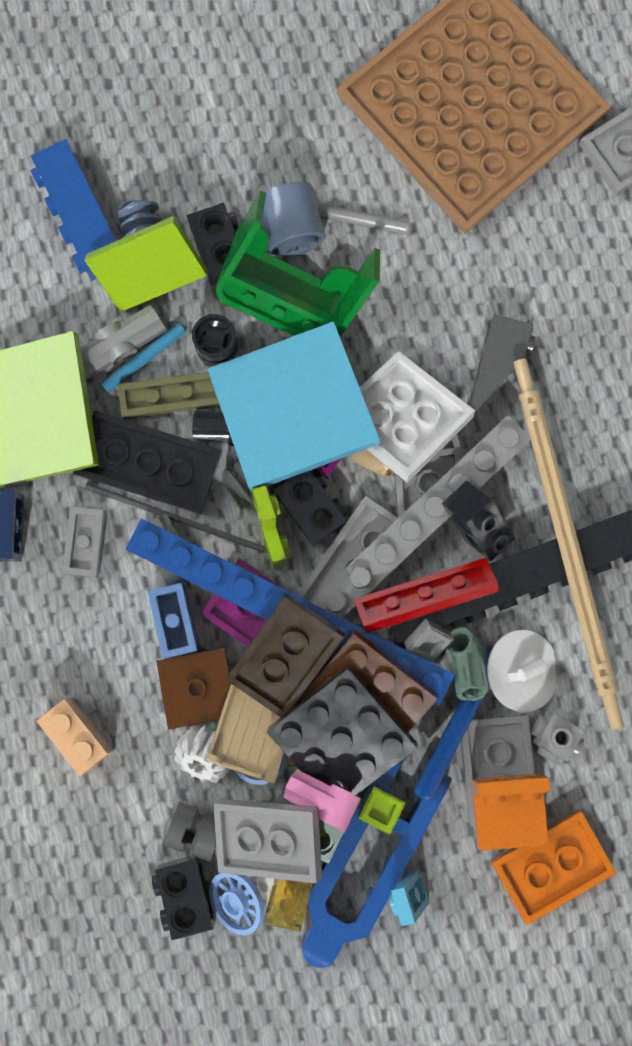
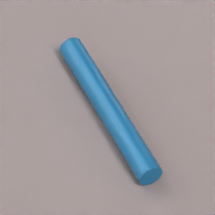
M177 322L100 384L110 393L118 386L117 384L123 383L184 335L186 331Z

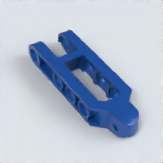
M403 760L363 790L360 796L361 800L329 864L324 862L322 865V878L317 883H312L306 894V901L312 921L302 940V955L310 965L317 968L328 967L334 962L344 943L369 936L389 899L391 889L399 881L442 802L452 780L450 776L444 774L433 798L429 801L418 797L407 819L399 816L393 828V831L401 835L390 857L386 856L383 871L374 887H369L366 902L357 918L343 922L327 912L325 903L369 825L358 819V816L373 785L387 792Z

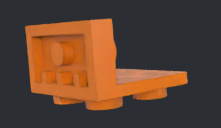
M540 773L471 779L477 847L479 850L548 845L544 793L550 792L549 777Z

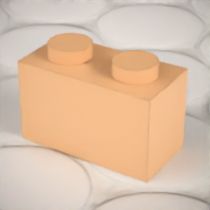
M72 698L63 699L36 721L79 776L90 771L113 752L110 745Z

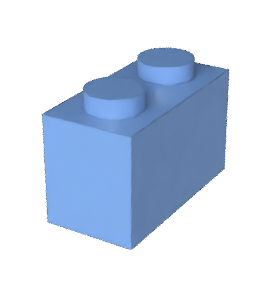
M178 583L148 590L162 658L168 659L201 651L186 585Z

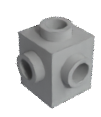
M560 710L557 715L545 712L543 717L539 716L531 730L533 735L531 743L540 747L537 754L554 763L557 762L558 758L569 762L571 756L575 758L584 744V739L581 738L584 730L575 726L578 720ZM563 731L565 735L561 743L558 744L555 739L556 734Z

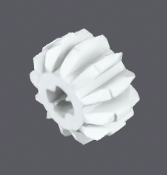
M193 725L190 730H186L184 735H181L176 744L174 760L181 765L180 769L182 771H187L191 774V778L197 777L204 783L207 780L216 783L220 778H224L230 769L206 760L215 731L210 730L207 725H204L202 728Z

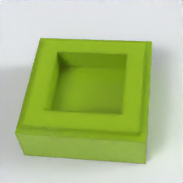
M373 785L358 819L390 835L406 802Z

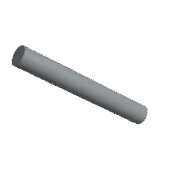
M317 203L321 218L407 234L408 221Z

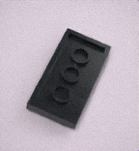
M94 410L92 424L99 465L73 471L75 476L196 514H203L223 453L222 450Z

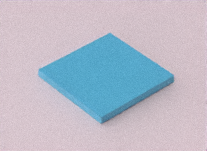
M334 321L207 369L251 492H253L252 489L272 485L381 444Z

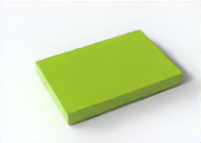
M175 216L86 254L85 257L86 264L120 312L207 276L208 271Z

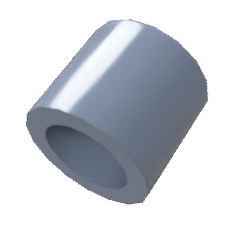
M287 183L265 191L266 199L262 225L268 230L270 235L268 251L271 255L283 257L301 255L312 251L325 240L326 235L314 189L310 183Z

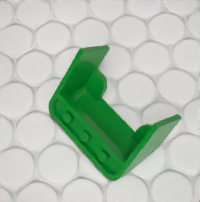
M260 190L236 232L218 279L217 297L222 303L293 336L334 321L338 334L341 337L379 283L380 250L374 247L359 271L347 266H335L328 270L323 279L265 252L269 245L270 235L268 230L262 225L266 193Z

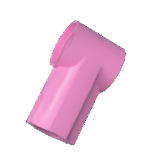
M296 770L290 777L283 798L295 805L318 807L319 820L343 832L346 831L361 800L356 795L332 784V786H329L299 770Z

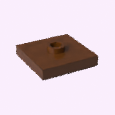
M225 648L156 661L168 730L220 719L231 683L226 681L230 672Z

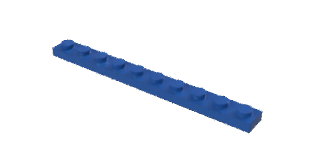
M142 518L125 549L266 620L285 593H287L345 633L344 638L333 653L356 630L438 694L435 704L439 706L455 675L371 632L365 634L363 628Z

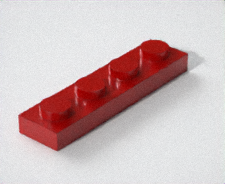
M485 557L356 598L354 602L364 632L367 634L499 591L498 582Z

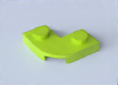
M266 485L252 489L253 503L259 521H261V526L259 527L272 569L286 566V555H290V549L285 535L279 536L276 528V515L281 514L275 494L269 496Z

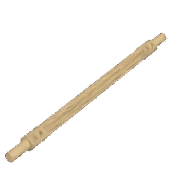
M520 359L513 362L522 393L519 395L582 631L594 683L596 684V691L598 696H602L610 730L620 729L625 726L616 692H619L616 685L615 675L612 670L611 660L608 655L548 430L546 416L540 400L539 390L534 388L527 359Z

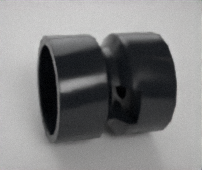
M208 314L201 317L195 323L192 329V341L199 359L204 364L213 367L235 358L238 352V341L233 324L226 317L219 314Z

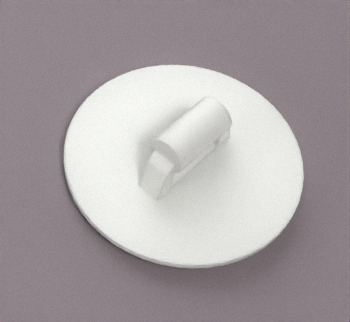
M516 630L505 634L496 642L491 650L487 664L488 681L495 697L507 708L518 712L535 711L543 707L552 698L557 688L554 649L544 637L533 631Z

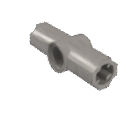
M151 305L121 323L118 321L106 325L96 333L94 340L81 347L86 380L111 365H121L125 362L124 358H132L138 352V348L167 331Z

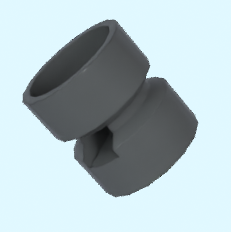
M179 802L164 846L180 852L187 848L191 849L192 856L211 862L216 848L214 813L206 812L204 815H200L197 807ZM188 829H196V834Z

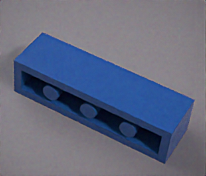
M67 139L31 155L36 168L30 171L39 189L45 186L49 196L44 198L52 216L54 217L59 214L63 225L59 226L58 229L66 245L73 243L77 253L72 255V258L80 274L87 272L91 281L97 278L85 262L86 254L111 244L116 240Z

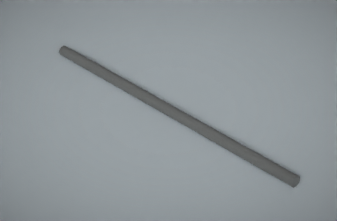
M89 483L85 486L86 490L159 516L167 514L170 520L264 553L265 546Z

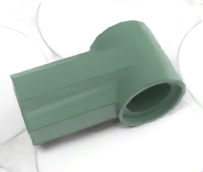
M464 627L456 628L450 632L454 640L445 648L451 655L453 674H455L456 696L460 700L476 701L484 698V695L489 692L484 665L487 650L470 630Z

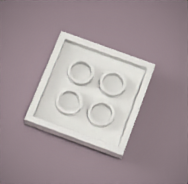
M399 351L360 386L361 393L381 444L366 450L407 483L474 417L475 410Z

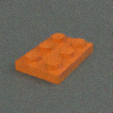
M580 810L547 827L548 845L511 848L490 860L491 865L526 926L617 874Z

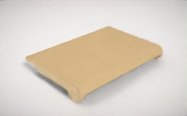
M231 684L206 760L275 784L284 752L267 734V729L281 717Z

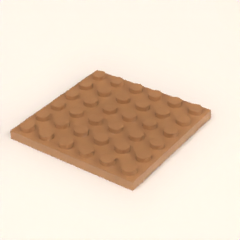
M442 0L338 86L336 93L464 234L470 231L598 122L611 108L604 98L512 0Z

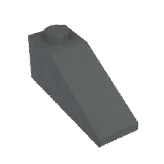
M493 315L489 322L469 401V406L475 410L474 415L515 369L513 362L523 359L525 355H531L535 343V336L530 335L533 324Z

